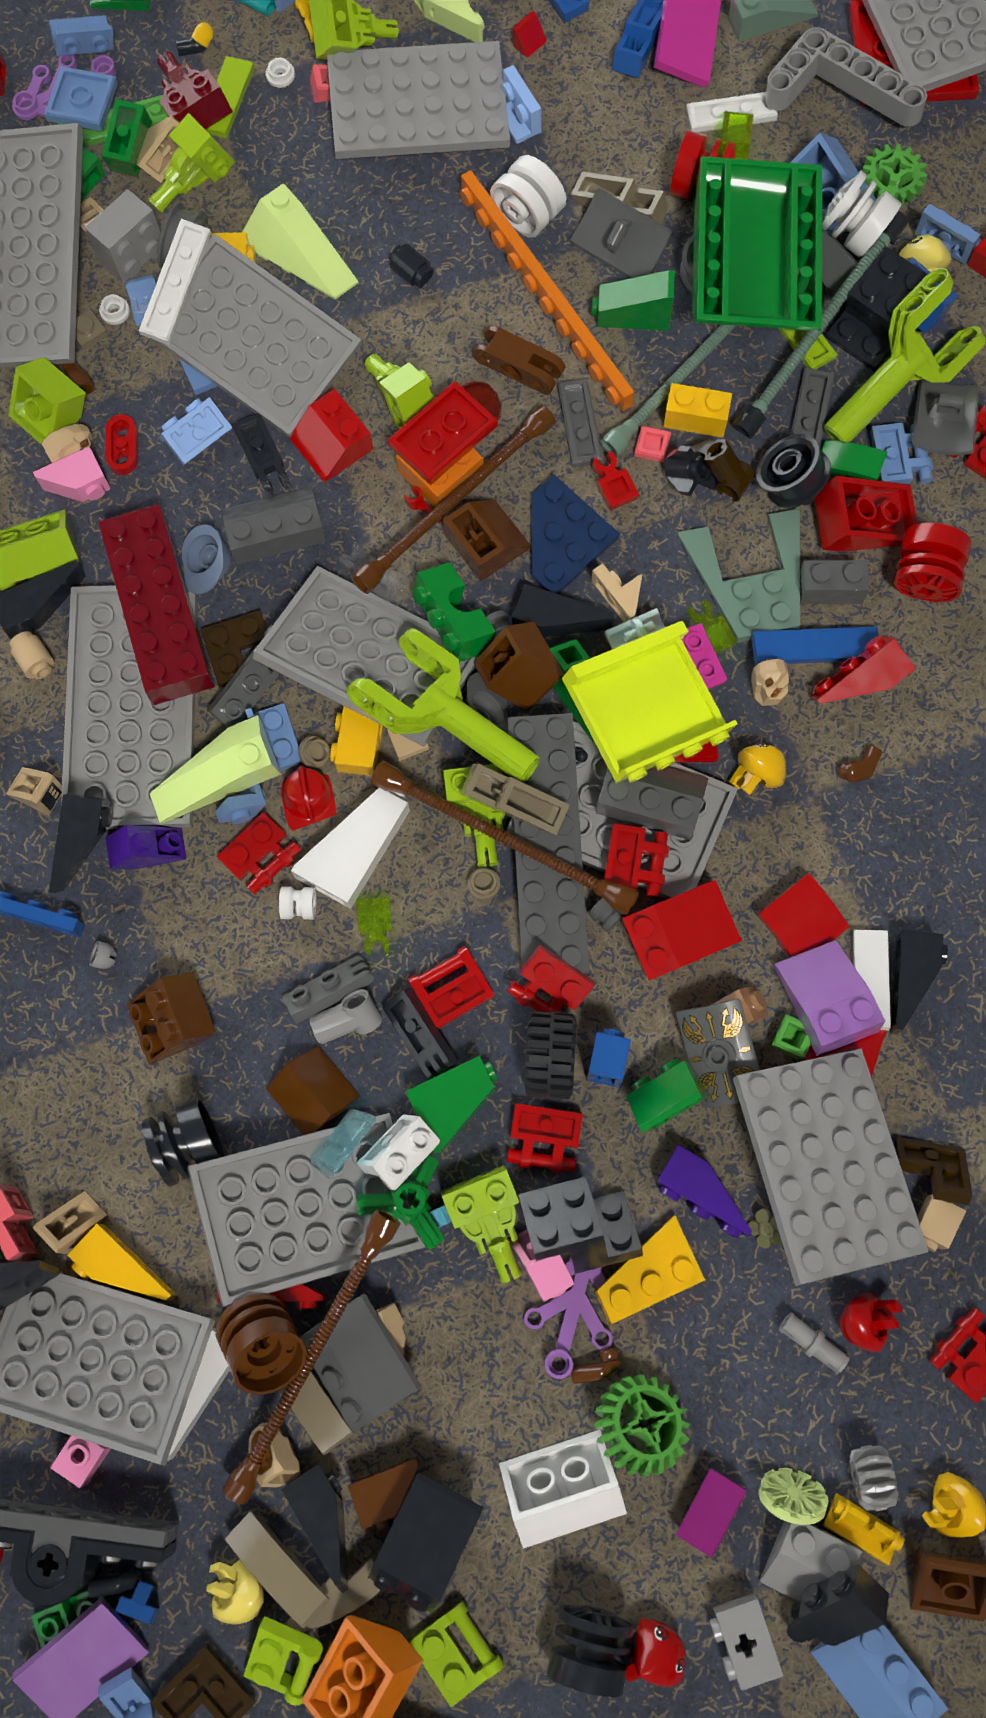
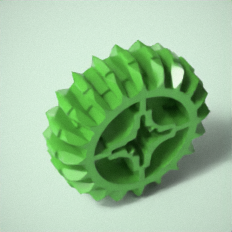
M638 1374L633 1379L631 1376L622 1378L620 1383L615 1382L609 1386L610 1393L602 1394L600 1400L603 1405H600L595 1410V1413L602 1420L595 1422L593 1427L603 1432V1435L598 1437L596 1442L599 1444L606 1442L608 1446L603 1456L610 1457L615 1455L614 1467L620 1468L625 1465L626 1474L629 1475L636 1474L637 1471L640 1477L650 1476L651 1472L655 1476L662 1474L664 1468L669 1469L675 1466V1458L682 1457L685 1453L680 1445L688 1443L690 1439L682 1433L690 1425V1423L681 1419V1415L686 1413L687 1408L677 1407L676 1402L680 1395L674 1394L669 1396L670 1384L665 1383L658 1387L657 1377H650L647 1381L644 1374ZM647 1402L650 1403L656 1409V1411H653L651 1408H649ZM625 1403L626 1408L623 1409L625 1422L623 1426H620V1412ZM649 1421L652 1422V1424L642 1429L640 1427L636 1429L631 1428L641 1422L643 1424ZM663 1424V1439L659 1447L658 1443L661 1442L659 1428ZM626 1439H629V1440L633 1441V1442L635 1443V1445H636L638 1451H637L636 1449H634V1448L627 1442Z

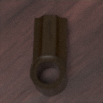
M717 439L715 442L708 444L704 449L705 461L719 481L716 485L717 492L720 495L725 493L732 497L731 501L738 502L756 473L749 464L738 459L726 439Z

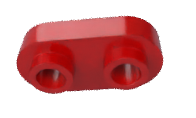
M124 414L115 415L110 418L105 427V459L111 471L117 475L132 473L137 468L139 461L138 429L134 420ZM121 431H128L125 436H118ZM121 458H128L125 463H118Z

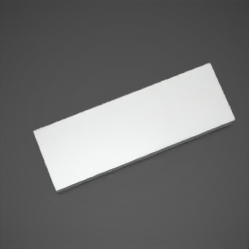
M766 92L688 103L686 106L690 129L693 132L777 121L778 114L777 111L767 106L765 102Z
M854 930L853 965L871 990L885 1019V1023L880 1030L889 1031L891 1026L888 931Z

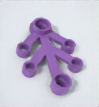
M73 55L59 57V66L49 89L45 92L40 93L43 84L51 80L49 68L45 65H38L33 69V78L28 89L18 92L13 98L12 109L19 119L31 120L37 116L45 117L44 113L60 67L77 68V62ZM100 55L94 58L91 63L92 70L90 72L116 76L117 71L111 57ZM66 61H72L69 65H63ZM40 73H46L43 77H38Z
M571 1257L570 1261L565 1263V1266L570 1276L575 1275V1284L572 1286V1289L539 1308L529 1309L524 1315V1322L527 1327L539 1329L543 1326L545 1320L566 1309L556 1349L551 1351L545 1359V1369L555 1379L567 1377L573 1369V1360L569 1355L579 1314H581L590 1330L592 1343L597 1349H607L613 1341L611 1332L603 1327L585 1294L589 1279L596 1290L606 1281L601 1272L602 1267L575 1274ZM533 1311L541 1315V1322L536 1326L528 1322V1315ZM599 1332H605L609 1337L608 1343L604 1346L598 1345L595 1341V1336ZM555 1357L564 1358L566 1365L563 1370L557 1371L552 1367V1361Z

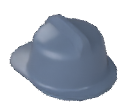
M205 524L196 526L184 540L182 560L186 588L191 593L197 595L207 593L223 578L224 573L229 568L231 552L228 545L222 541L219 532L213 526Z

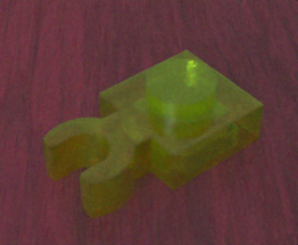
M704 600L702 602V607L705 610L703 615L696 614L692 607L688 608L689 619L695 624L702 623L716 655L737 644V639L723 616L721 615L715 619L712 617V605L709 601Z
M390 898L356 900L360 935L369 934V938L364 945L367 956L372 957V946L376 943H381L384 946L385 955H389L391 947L384 933L393 932Z

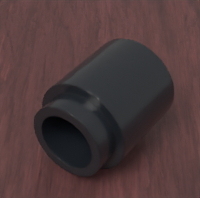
M409 244L398 245L390 254V269L411 286L416 285L418 288H422L432 278L434 268L430 266V261Z

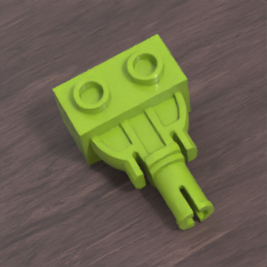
M309 0L317 59H327V55H335L338 52L352 53L362 46L373 45L375 38L395 40L398 36L399 28H392V26H398L397 20L378 19L374 14H370V8H362L354 0Z
M189 113L169 135L179 147L172 156L170 166L164 172L166 181L148 199L161 213L165 211L179 193L187 195L193 187L201 185L209 177L214 182L227 175L231 166L235 163L232 157Z
M372 354L365 360L366 370L376 378L379 390L384 394L394 424L398 429L435 398L429 388L432 386L429 376L422 369L418 371L410 362L403 367H399L391 362L386 363L377 354Z
M494 764L483 765L506 777H510V775ZM471 767L443 770L446 796L449 803L462 808L463 811L466 810L474 814V816H478V818L489 822V824H493V821H496V828L503 829L502 819L505 817V814L460 795ZM463 824L465 837H471L470 826ZM474 830L477 866L487 867L486 851H488L490 867L498 865L495 839L488 837V835L486 836L485 833L482 834L481 831Z
M505 1165L441 1190V1195L454 1229L460 1228L468 1239L475 1242L479 1254L486 1253L482 1239L486 1240L501 1283L511 1281L505 1267L506 1264H508L514 1280L522 1276L505 1234V1229H507L512 1242L518 1240L514 1228L517 1215L515 1204L520 1203Z

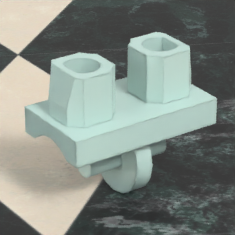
M656 608L605 631L604 634L611 649H615L661 630L665 626Z

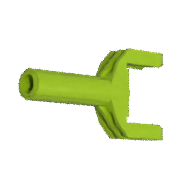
M939 268L930 272L893 310L889 328L891 357L824 425L826 434L833 441L851 442L909 381L950 382L985 345L986 337L981 328L971 326L958 331L933 356L921 334L915 331L951 293L954 281L946 268ZM943 281L941 284H939L938 286L934 287L937 283ZM974 337L972 341L965 343L968 339ZM953 359L950 363L944 365L947 361Z
M408 629L400 637L399 645L406 659L432 676L436 681L413 703L412 709L371 679L356 678L347 687V695L351 702L394 734H418L434 727L442 726L512 778L523 783L532 776L539 765L540 757L462 701L460 689L462 676L459 659L416 629Z

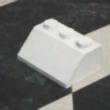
M601 1430L499 1463L513 1521L523 1549L627 1514L610 1458L603 1456L606 1445L605 1443L599 1444L596 1442L597 1438L602 1436Z

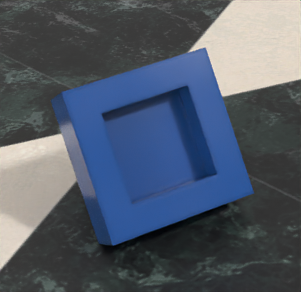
M139 1581L132 1599L121 1596L115 1611L148 1624H155L160 1609L150 1606L156 1586Z

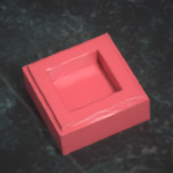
M641 426L634 456L664 463L671 432Z

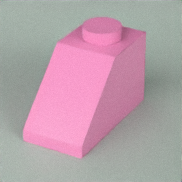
M86 447L33 472L44 491L82 502L88 499L97 500L106 491L111 489L90 447Z
M527 1229L517 1234L518 1240L512 1242L511 1238L509 1239L530 1280L544 1302L550 1298L561 1296L567 1288L575 1284L560 1255L539 1261L535 1260Z

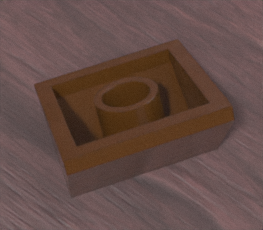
M319 1046L288 1062L266 1089L303 1135L321 1131L361 1097Z
M915 1549L910 1609L984 1622L986 1618V1561Z

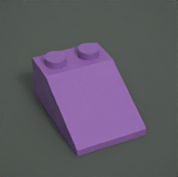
M836 940L774 964L794 1010L803 1024L804 1031L810 1039L816 1056L878 1033L885 1023V1019L871 990Z

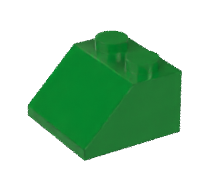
M678 1058L660 1068L663 1073L653 1080L646 1076L631 1086L634 1091L626 1097L642 1133L653 1131L710 1096L689 1060H684L680 1063Z

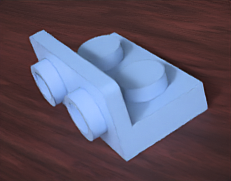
M514 65L503 70L504 84L501 85V89L506 98L509 133L514 142L518 144L542 132L541 107Z
M210 397L204 402L200 398L196 399L185 408L188 414L180 420L174 416L161 426L164 432L161 433L159 438L162 442L165 441L183 465L233 428Z

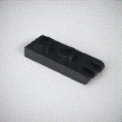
M411 987L403 989L382 1007L428 1080L447 1072L448 1068H452L457 1063L455 1055Z

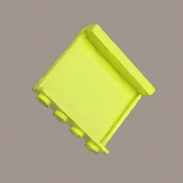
M683 620L571 666L562 678L616 784L625 779H628L630 783L635 782L648 774L646 770L655 766L657 770H662L675 762L674 758L681 754L685 758L691 757L703 750L702 745L711 742L712 746L718 745L730 738L728 732L738 724L736 720L726 724L688 653L682 639L689 631Z

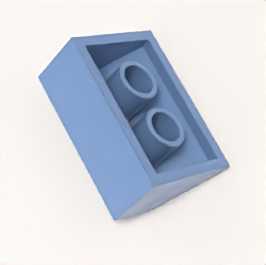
M819 133L790 162L822 165V219L824 218L827 206L841 187L859 173L838 139L823 133ZM865 181L860 186L862 191L867 187ZM872 194L870 197L875 201L876 198ZM834 220L827 229L834 230L838 222Z
M885 1625L836 1646L826 1645L821 1642L810 1651L859 1718H939L948 1710L947 1706Z

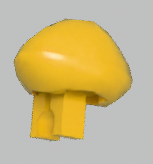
M758 744L746 747L738 753V763L740 766L729 781L734 787L741 788L746 794L751 795L759 782L766 788H777L784 784L786 760L779 748L767 744Z
M950 1472L938 1475L933 1488V1511H925L922 1515L930 1528H936L938 1534L949 1537H970L983 1532L986 1529V1503L981 1492L966 1479Z

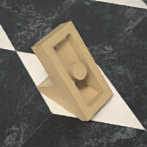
M602 563L592 571V583L624 623L634 619L642 574L622 586L619 576L613 570L609 572Z

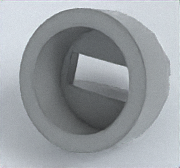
M97 941L92 949L89 965L99 969L110 968L115 963V960L110 958V956H117L114 947L108 943Z

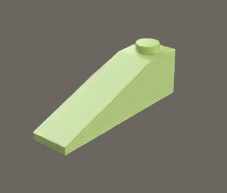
M284 183L259 200L242 231L247 232L249 243L255 246L258 256L275 263L289 274L292 273L305 280L307 284L333 299H337L359 283L302 203Z
M257 715L228 727L149 793L161 824L281 775L260 717Z

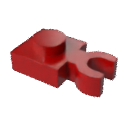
M611 451L607 455L610 465H601L598 458H594L592 464L594 472L603 477L598 479L597 486L610 511L633 502L639 497V493L627 469L624 468L617 471V458Z

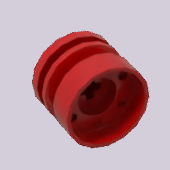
M690 130L686 131L677 156L670 195L689 200L695 188H697L701 156L736 159L737 143L729 141L723 155L721 154L723 139L718 138L712 150L708 151L706 150L707 135Z
M921 523L907 528L900 551L902 558L897 564V573L894 578L895 588L907 597L933 603L949 602L958 598L962 593V581L965 578L964 567L968 563L971 549L970 537L960 529L941 523Z

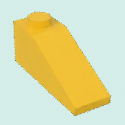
M97 1223L67 1255L74 1261L71 1266L73 1270L85 1280L90 1277L92 1280L166 1301L173 1300L177 1296L105 1224Z

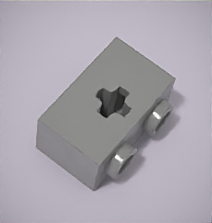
M754 1593L712 1607L716 1618L709 1621L716 1642L724 1641L728 1656L723 1657L722 1661L729 1681L736 1679L742 1691L783 1676L759 1601ZM746 1634L750 1640L748 1642L749 1649L745 1651L738 1645L740 1643L739 1635Z

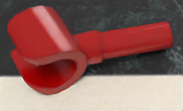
M412 486L413 494L418 497L416 499H409L404 495L407 506L412 510L420 509L426 514L432 512L433 508L425 502L421 489Z

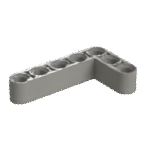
M812 27L805 31L768 76L765 102L770 109L775 111L786 109L815 75L906 127L917 125L921 121L927 99V92L921 85L820 27Z

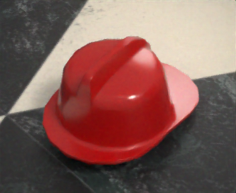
M300 766L298 770L285 777L282 783L281 795L285 818L292 831L336 815L332 783L327 774H320L316 770Z

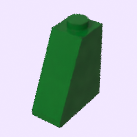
M668 270L600 285L599 298L593 297L592 316H598L597 327L669 331L674 298L675 271Z
M480 1056L405 1091L416 1115L421 1117L440 1140V1143L433 1149L436 1156L446 1150L495 1091L492 1082L498 1080L490 1062L488 1061L483 1064Z

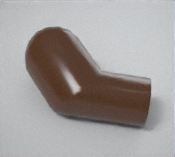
M867 746L862 760L842 763L838 770L840 778L847 779L848 782L852 783L868 780L872 777L882 755L881 749Z
M612 1347L600 1350L601 1362L573 1365L571 1371L573 1383L599 1382L618 1370L621 1360H618L619 1353L617 1348Z

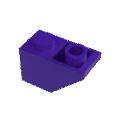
M125 825L106 837L110 869L135 870L187 859L182 828Z

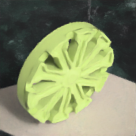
M779 1468L778 1471L772 1469L765 1473L759 1487V1497L763 1505L776 1517L793 1524L809 1525L819 1522L825 1516L829 1503L828 1495L825 1494V1489L818 1481L814 1482L811 1480L812 1476L801 1471L795 1473L790 1468Z

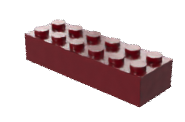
M160 504L99 521V527L143 687L153 706L214 688L215 685L169 525Z

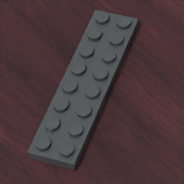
M573 713L508 717V734L540 757L538 767L524 783L570 805L557 835L513 818L514 835L522 839V842L526 841V843H530L534 847L536 846L537 849L540 848L541 851L544 850L545 853L552 854V857L555 856L556 859L559 858L560 861L563 860L571 864V867L575 866V869L579 868V870L583 871ZM515 851L522 967L541 944L583 974H590L584 886L582 883L579 884L571 880V877L567 878V876H563V874L556 872V870H552V868H548L544 864L542 865L541 862L538 863L537 860L534 861L533 858L526 857V854L523 855L522 852Z

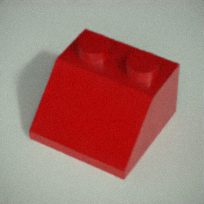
M335 389L308 407L291 437H289V440L324 483L373 450L371 432Z

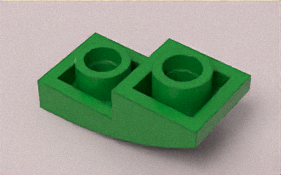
M825 440L821 450L831 462V476L845 477V475H849L859 479L876 481L887 455L886 451L877 448Z
M87 1590L31 1615L41 1648L101 1597L90 1598ZM111 1595L102 1596L116 1610Z

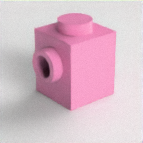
M71 1435L52 1464L51 1469L81 1488L89 1484L111 1448Z

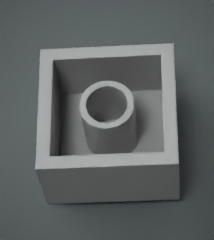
M128 189L84 228L98 262L122 283L129 277L133 278L138 275L141 267L150 258L157 257L161 232L154 212Z

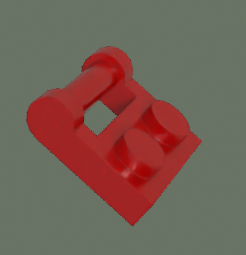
M466 946L456 950V955L420 976L415 974L408 978L411 987L438 1030L495 997ZM463 965L466 967L467 973L428 995L425 987Z

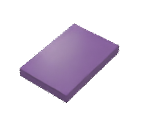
M101 1597L13 1673L12 1680L49 1718H74L99 1697V1686L130 1667L132 1668L149 1653V1648L138 1634Z

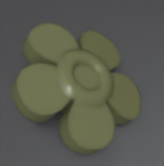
M767 1209L758 1210L755 1214L756 1220H751L748 1224L752 1230L751 1234L759 1235L757 1237L758 1245L766 1249L772 1243L781 1246L782 1240L775 1217L771 1218V1214Z

